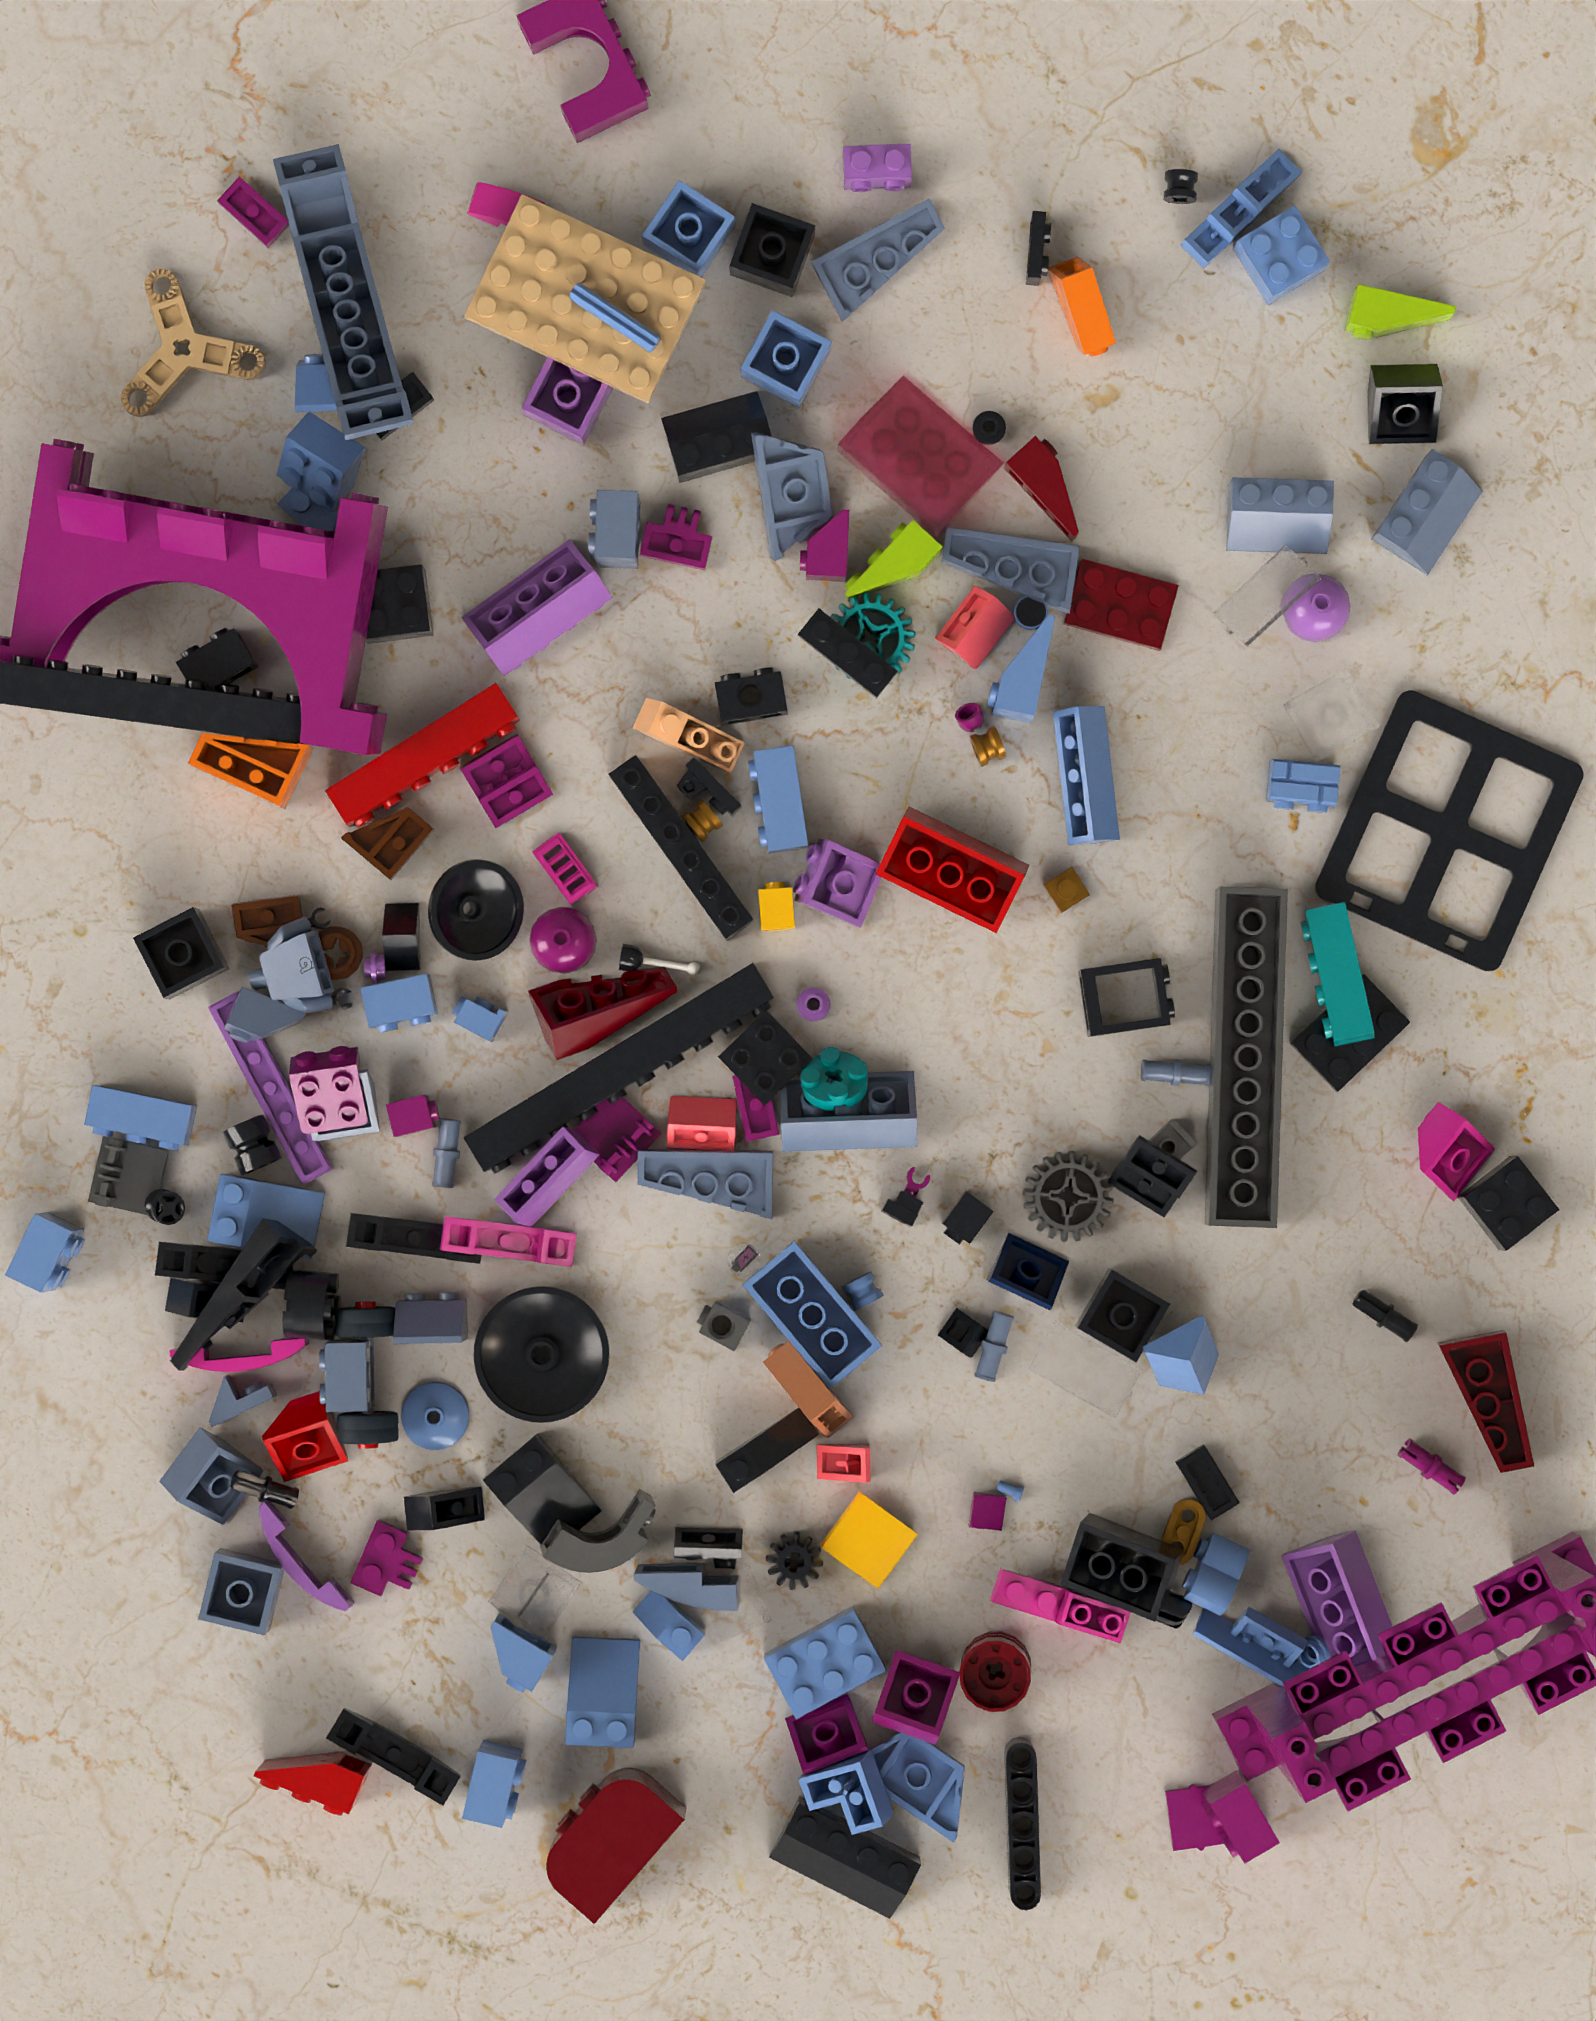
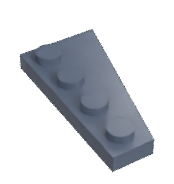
M930 198L811 261L841 322L850 316L945 229Z

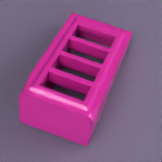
M559 832L532 851L571 906L599 887ZM560 844L563 850L547 861L543 855ZM568 855L571 860L554 871L551 866ZM573 866H576L578 871L562 882L559 876ZM583 876L586 881L572 892H569L567 887Z

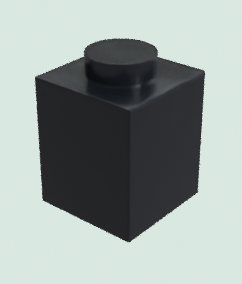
M965 1191L942 1221V1224L947 1227L944 1234L959 1245L963 1240L970 1244L994 1211Z

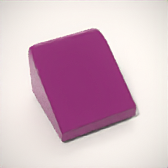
M973 1492L968 1523L969 1528L1002 1531L1007 1497Z

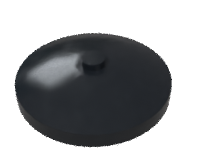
M537 1286L525 1288L508 1295L487 1313L476 1335L473 1356L478 1381L486 1395L498 1408L524 1421L546 1423L559 1421L577 1413L596 1396L608 1371L610 1349L604 1325L590 1305L569 1291L555 1287Z

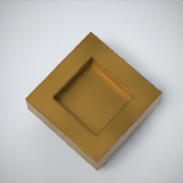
M1073 867L1043 885L1060 913L1090 895Z

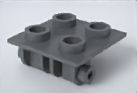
M103 1136L88 1202L99 1206H109L147 1215L144 1206L146 1198L151 1192L161 1188L169 1151Z

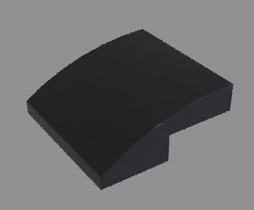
M1139 1135L1115 1167L1107 1183L1112 1184L1119 1191L1165 1218L1177 1198L1181 1197L1192 1181L1197 1170Z

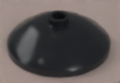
M480 859L462 861L445 871L435 883L428 904L430 928L438 943L450 954L472 961L492 958L508 948L520 930L524 915L523 896L514 877L502 866ZM468 902L470 904V911L465 914L463 907Z

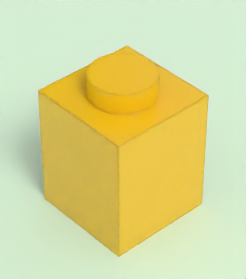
M785 882L765 883V889L758 890L761 931L795 929L792 887H785Z

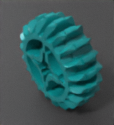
M869 593L863 594V604L860 605L855 596L850 598V603L853 607L851 609L841 603L839 610L843 617L832 613L831 618L845 628L848 622L855 617L860 630L856 638L860 641L861 638L865 639V626L872 635H880V639L876 638V651L869 642L863 644L885 660L881 647L882 642L890 638V635L898 634L897 649L885 661L900 674L902 668L897 661L909 663L911 659L907 654L903 653V650L914 651L915 644L905 640L916 636L914 630L904 629L912 624V618L900 620V617L905 612V608L901 606L895 612L891 609L895 603L893 598L888 600L886 606L881 605L882 594L880 593L876 595L875 603H869ZM865 613L881 614L892 623L876 626L870 622Z

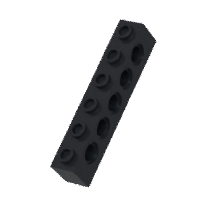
M634 755L610 772L608 775L726 941L753 923L754 919L639 758Z

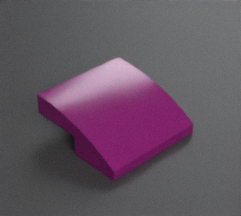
M518 734L460 767L495 828L553 795Z

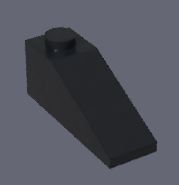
M798 1407L718 1459L715 1465L732 1492L735 1493L819 1434Z

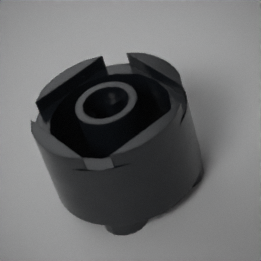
M292 1270L289 1272L284 1292V1300H287L286 1311H283L282 1317L283 1334L285 1337L334 1340L336 1323L332 1321L333 1315H335L336 1309L341 1308V1296L335 1295L339 1288V1273Z

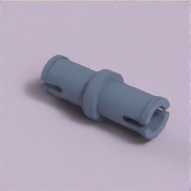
M1173 1059L1172 1062L1142 1060V1081L1170 1082L1171 1086H1179L1180 1083L1202 1084L1205 1086L1210 1084V1064L1181 1063V1060Z
M440 1118L437 1148L433 1149V1155L436 1156L432 1186L453 1188L456 1158H460V1151L457 1150L461 1121Z
M993 1311L987 1337L982 1339L981 1342L983 1351L974 1374L975 1377L995 1382L1002 1354H1006L1008 1349L1005 1344L1012 1321L1014 1320L1013 1316Z

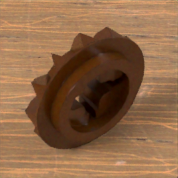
M332 926L318 933L324 951L334 949L337 939H339L340 949L350 953V956L339 958L336 968H334L333 957L324 954L331 980L348 978L359 969L363 958L362 945L352 931L344 927Z

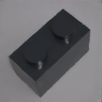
M223 628L210 636L211 642L202 647L194 645L181 653L182 659L176 662L185 679L202 680L206 682L205 687L218 689L220 683L231 684L259 667L241 635L234 628L231 630Z

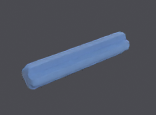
M577 283L571 290L569 296L573 302L648 352H652L658 345L660 337L657 333L583 284Z

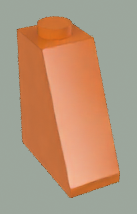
M1078 256L1048 267V274L1078 350L1084 355L1089 354V356H1097L1107 352L1108 346L1116 344L1093 267Z

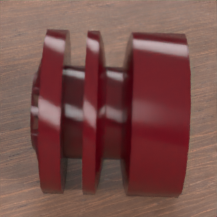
M988 1631L975 1637L964 1651L959 1670L960 1685L966 1698L976 1707L988 1712H1004L1017 1706L1026 1696L1031 1683V1657L1026 1646L1017 1637L1003 1631ZM997 1662H1001L1003 1673L997 1671L995 1675L991 1674L989 1663L995 1665Z

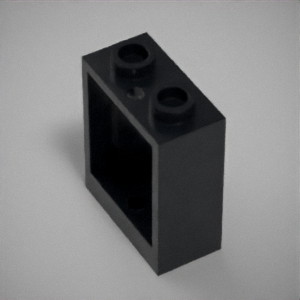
M1161 958L1081 969L1078 971L1088 1037L1171 1025L1170 1018H1175L1173 999L1167 998L1165 985L1170 984L1169 969L1167 964L1162 965ZM1152 968L1159 1018L1103 1026L1095 977Z

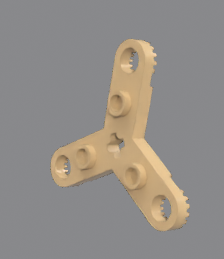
M158 268L147 275L144 282L145 291L163 344L122 390L121 403L129 414L143 417L151 413L189 369L244 380H254L263 374L266 368V360L263 353L257 347L196 334L179 281L171 271ZM160 278H167L171 282V289L165 295L156 294L153 290L155 281ZM178 342L183 345L190 342L188 345L190 354L188 356L184 354L176 356L178 350L175 346ZM253 354L257 357L258 363L254 370L245 371L240 368L239 362L244 355ZM137 390H142L147 394L146 404L140 408H134L130 405L129 401L131 394Z

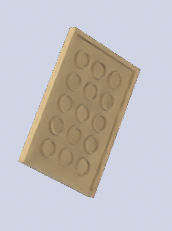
M522 194L464 317L649 404L706 284V280ZM577 283L583 284L657 333L660 341L652 352H648L573 302L569 296L573 287Z

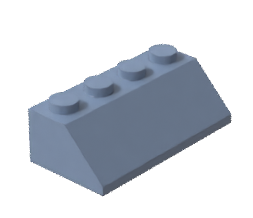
M914 1071L868 1073V1091L864 1098L849 1108H846L845 1104L834 1106L835 1110L817 1108L806 1100L801 1086V1075L793 1077L780 1090L782 1152L917 1147ZM831 1078L828 1083L832 1084L834 1081L841 1082L840 1078Z

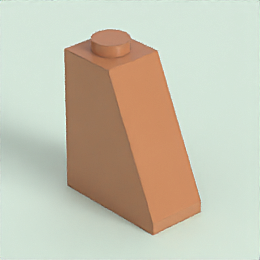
M789 1340L785 1344L777 1345L769 1352L768 1358L763 1361L765 1366L809 1421L827 1438L854 1417Z

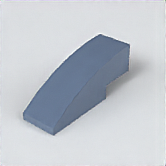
M705 1563L638 1564L634 1573V1581L673 1601L710 1610L738 1611L740 1605L739 1575L706 1576Z

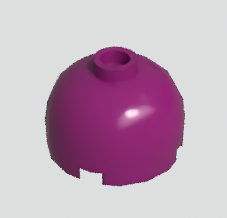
M561 906L549 909L537 918L531 927L529 942L531 952L540 965L551 972L566 974L577 971L588 964L595 953L597 937L594 926L586 915L574 908Z

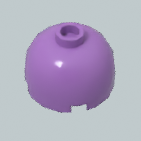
M1314 574L1304 576L1293 583L1284 596L1282 612L1288 628L1293 634L1302 640L1320 642L1330 639L1342 630L1348 621L1351 605L1349 595L1339 581L1331 576Z

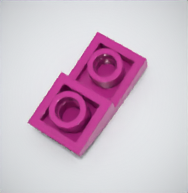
M477 182L467 214L496 227L500 224L507 226L522 194L499 186ZM532 198V199H534V200H536V201H538V202H540V203H542V204H545L544 202H542V201H540V200H537V199H535V198Z

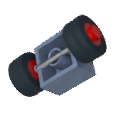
M376 1301L355 1302V1307H343L335 1310L336 1337L360 1338L329 1341L325 1343L324 1349L319 1351L320 1370H325V1383L320 1384V1403L326 1404V1412H345L337 1416V1439L339 1443L358 1444L359 1449L378 1448L379 1443L395 1442L399 1438L398 1413L394 1411H374L373 1408L375 1406L373 1338L393 1336L395 1307L376 1306Z

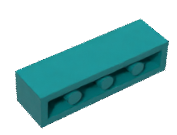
M1345 902L1305 910L1307 921L1300 923L1304 941L1311 940L1314 953L1307 955L1311 973L1319 974L1321 985L1315 986L1318 1005H1325L1328 1017L1322 1018L1326 1038L1333 1037L1334 1046L1375 1038Z

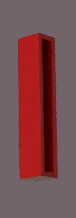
M494 683L329 787L325 792L346 825L349 827L356 825L357 828H360L375 818L372 813L383 806L386 810H389L403 801L401 795L410 789L417 792L432 782L429 777L439 771L442 774H446L460 764L458 759L470 753L471 756L482 752L488 747L486 742L496 735L499 738H503L512 733L517 728L515 723L520 721L497 683Z

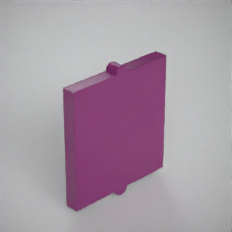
M1191 1784L1189 1788L1165 1791L1173 1851L1198 1848L1202 1851L1207 1846L1224 1844L1218 1835V1832L1223 1830L1222 1826L1215 1828L1201 1805L1206 1800L1201 1791L1210 1785L1196 1787L1194 1784Z

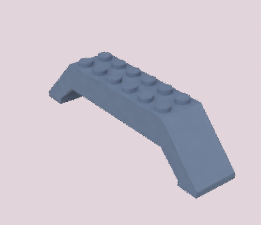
M339 144L273 159L298 263L345 440L414 424L360 231Z

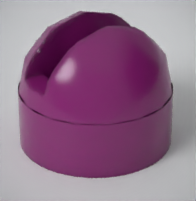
M977 703L964 704L955 713L959 726L966 732L972 733L974 729L981 728L984 723L983 712Z

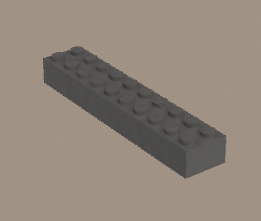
M1223 886L1215 889L1210 1043L1211 1078L1209 1084L1205 1225L1277 1228L1288 889Z

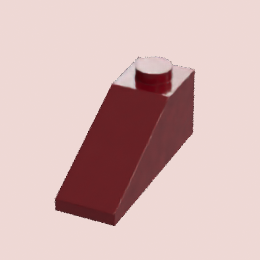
M1034 436L1006 462L1004 469L1072 542L1077 538L1079 530L1060 464L1055 457L1058 453L1046 439L1040 441L1037 436Z

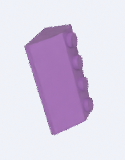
M569 539L461 618L503 676H505L510 671L520 667L524 661L535 653L545 649L564 632L574 628L578 622L593 611L600 609L604 603L613 597L592 566Z
M1356 1530L1326 1537L1282 1555L1312 1635H1316L1325 1641L1330 1651V1658L1346 1650L1356 1668L1385 1656L1378 1634L1393 1626Z

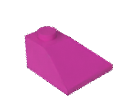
M1440 1102L1425 1116L1424 1121L1418 1127L1420 1170L1449 1199L1455 1201L1495 1148L1467 1119Z

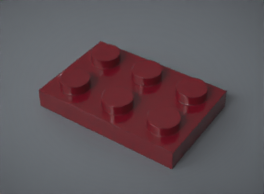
M1081 559L1074 584L1070 614L1066 613L1063 625L1160 651L1179 585Z

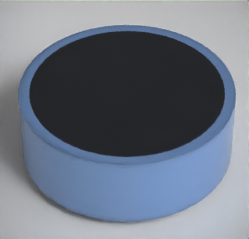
M1026 596L1022 597L1014 608L1016 623L1026 630L1039 628L1048 614L1045 604Z

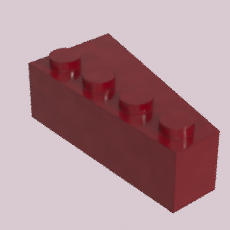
M1500 1330L1437 1342L1500 1473L1535 1467L1506 1331Z

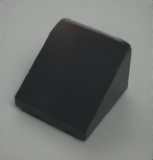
M956 1308L938 1336L964 1355L972 1358L981 1346L982 1339L987 1337L989 1330Z

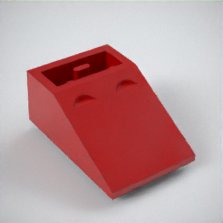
M343 1752L267 1759L255 1771L254 1777L261 1779L259 1783L269 1789L279 1790L280 1787L291 1791V1796L299 1801L310 1803L311 1800L324 1804L323 1809L325 1811L342 1816L343 1812L350 1814L356 1805L372 1764Z

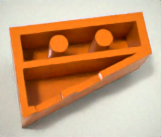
M201 733L188 764L286 809L313 748L308 744Z

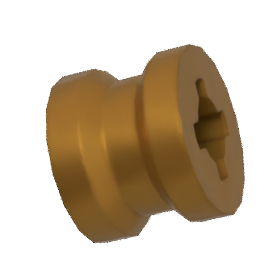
M995 726L989 728L985 734L969 736L972 748L981 767L988 765L989 760L994 758L1001 760L1007 757Z
M703 800L697 804L696 810L692 813L687 812L682 816L687 825L702 842L708 839V833L713 829L719 830L723 826L719 818Z

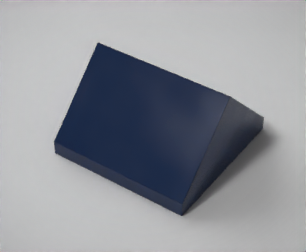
M1008 1233L986 1280L1045 1309L1051 1310L1069 1261Z

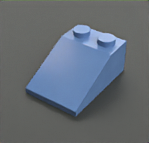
M1048 615L1003 672L999 682L992 683L987 706L993 707L992 716L1031 723L1034 719L1055 616Z
M220 1174L207 1241L244 1248L261 1220L265 1218L281 1222L315 1247L325 1193L231 1174ZM304 1254L301 1258L312 1259L313 1256L310 1258L308 1255Z
M572 1637L565 1745L634 1747L640 1640Z

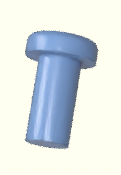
M1000 1480L996 1490L1015 1497L1014 1501L1019 1502L1024 1487L1020 1485L1017 1488Z

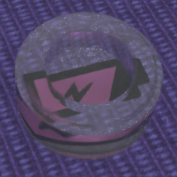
M749 1243L736 1244L730 1249L727 1256L729 1269L735 1275L741 1277L754 1274L761 1262L759 1251Z

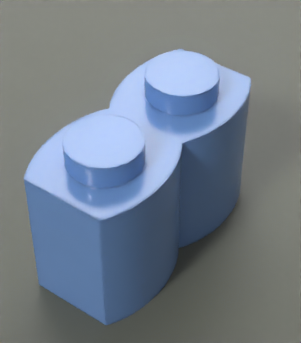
M1212 1533L1207 1540L1202 1538L1194 1553V1557L1198 1558L1195 1570L1190 1568L1182 1583V1587L1186 1588L1184 1599L1221 1616L1230 1605L1250 1550L1215 1533Z

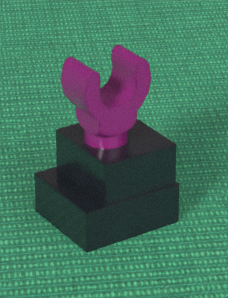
M912 1167L907 1172V1185L904 1191L901 1190L895 1202L887 1199L881 1210L882 1213L908 1227L913 1226L924 1203L915 1197L919 1190L926 1187L930 1181V1175H927L921 1184L915 1183L912 1180L915 1167Z

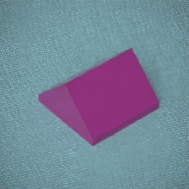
M848 1694L833 1699L798 1719L794 1715L785 1718L804 1775L868 1750L867 1741Z

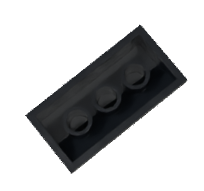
M801 1796L798 1797L769 1855V1858L889 1919L907 1895L921 1866L920 1856L870 1831L852 1835L845 1818L823 1807L809 1811L805 1798Z

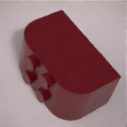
M618 1769L606 1776L598 1786L592 1783L580 1797L581 1801L578 1803L580 1807L577 1811L574 1812L572 1809H569L558 1822L559 1826L555 1830L557 1834L552 1842L546 1862L548 1879L553 1888L593 1924L598 1921L685 1820L687 1807L652 1776L640 1769Z

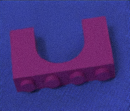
M547 0L516 15L519 27L533 55L565 39L582 37L599 44L609 58L608 71L599 85L560 105L563 117L576 143L649 109L647 98L651 94L643 77L640 79L636 78L632 68L636 67L635 60L629 48L622 49L618 38L622 37L614 18L608 20L603 11L607 7L605 0Z

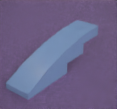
M1278 149L1247 177L1224 202L1210 213L1208 218L1184 239L1181 246L1204 269L1250 226L1301 175L1302 171Z

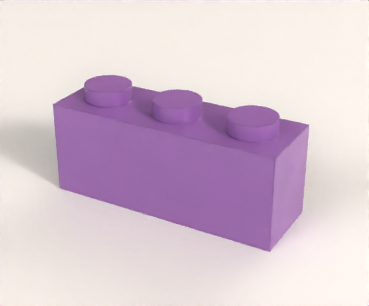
M563 1126L494 1200L515 1223L532 1227L600 1154L578 1131Z

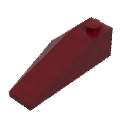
M665 967L627 971L620 978L603 979L602 975L591 976V981L572 983L571 978L562 979L528 990L544 1039L556 1060L591 1048L678 992L677 985Z

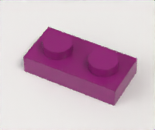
M240 176L217 200L221 207L267 248L289 226L288 220Z
M736 1075L732 1076L746 1142L779 1135L772 1099L763 1105Z

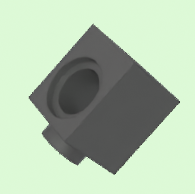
M716 1301L712 1307L705 1305L697 1320V1323L702 1325L699 1333L732 1351L736 1350L751 1322L750 1319ZM719 1315L727 1316L732 1323L731 1330L725 1334L715 1332L712 1327L713 1319Z

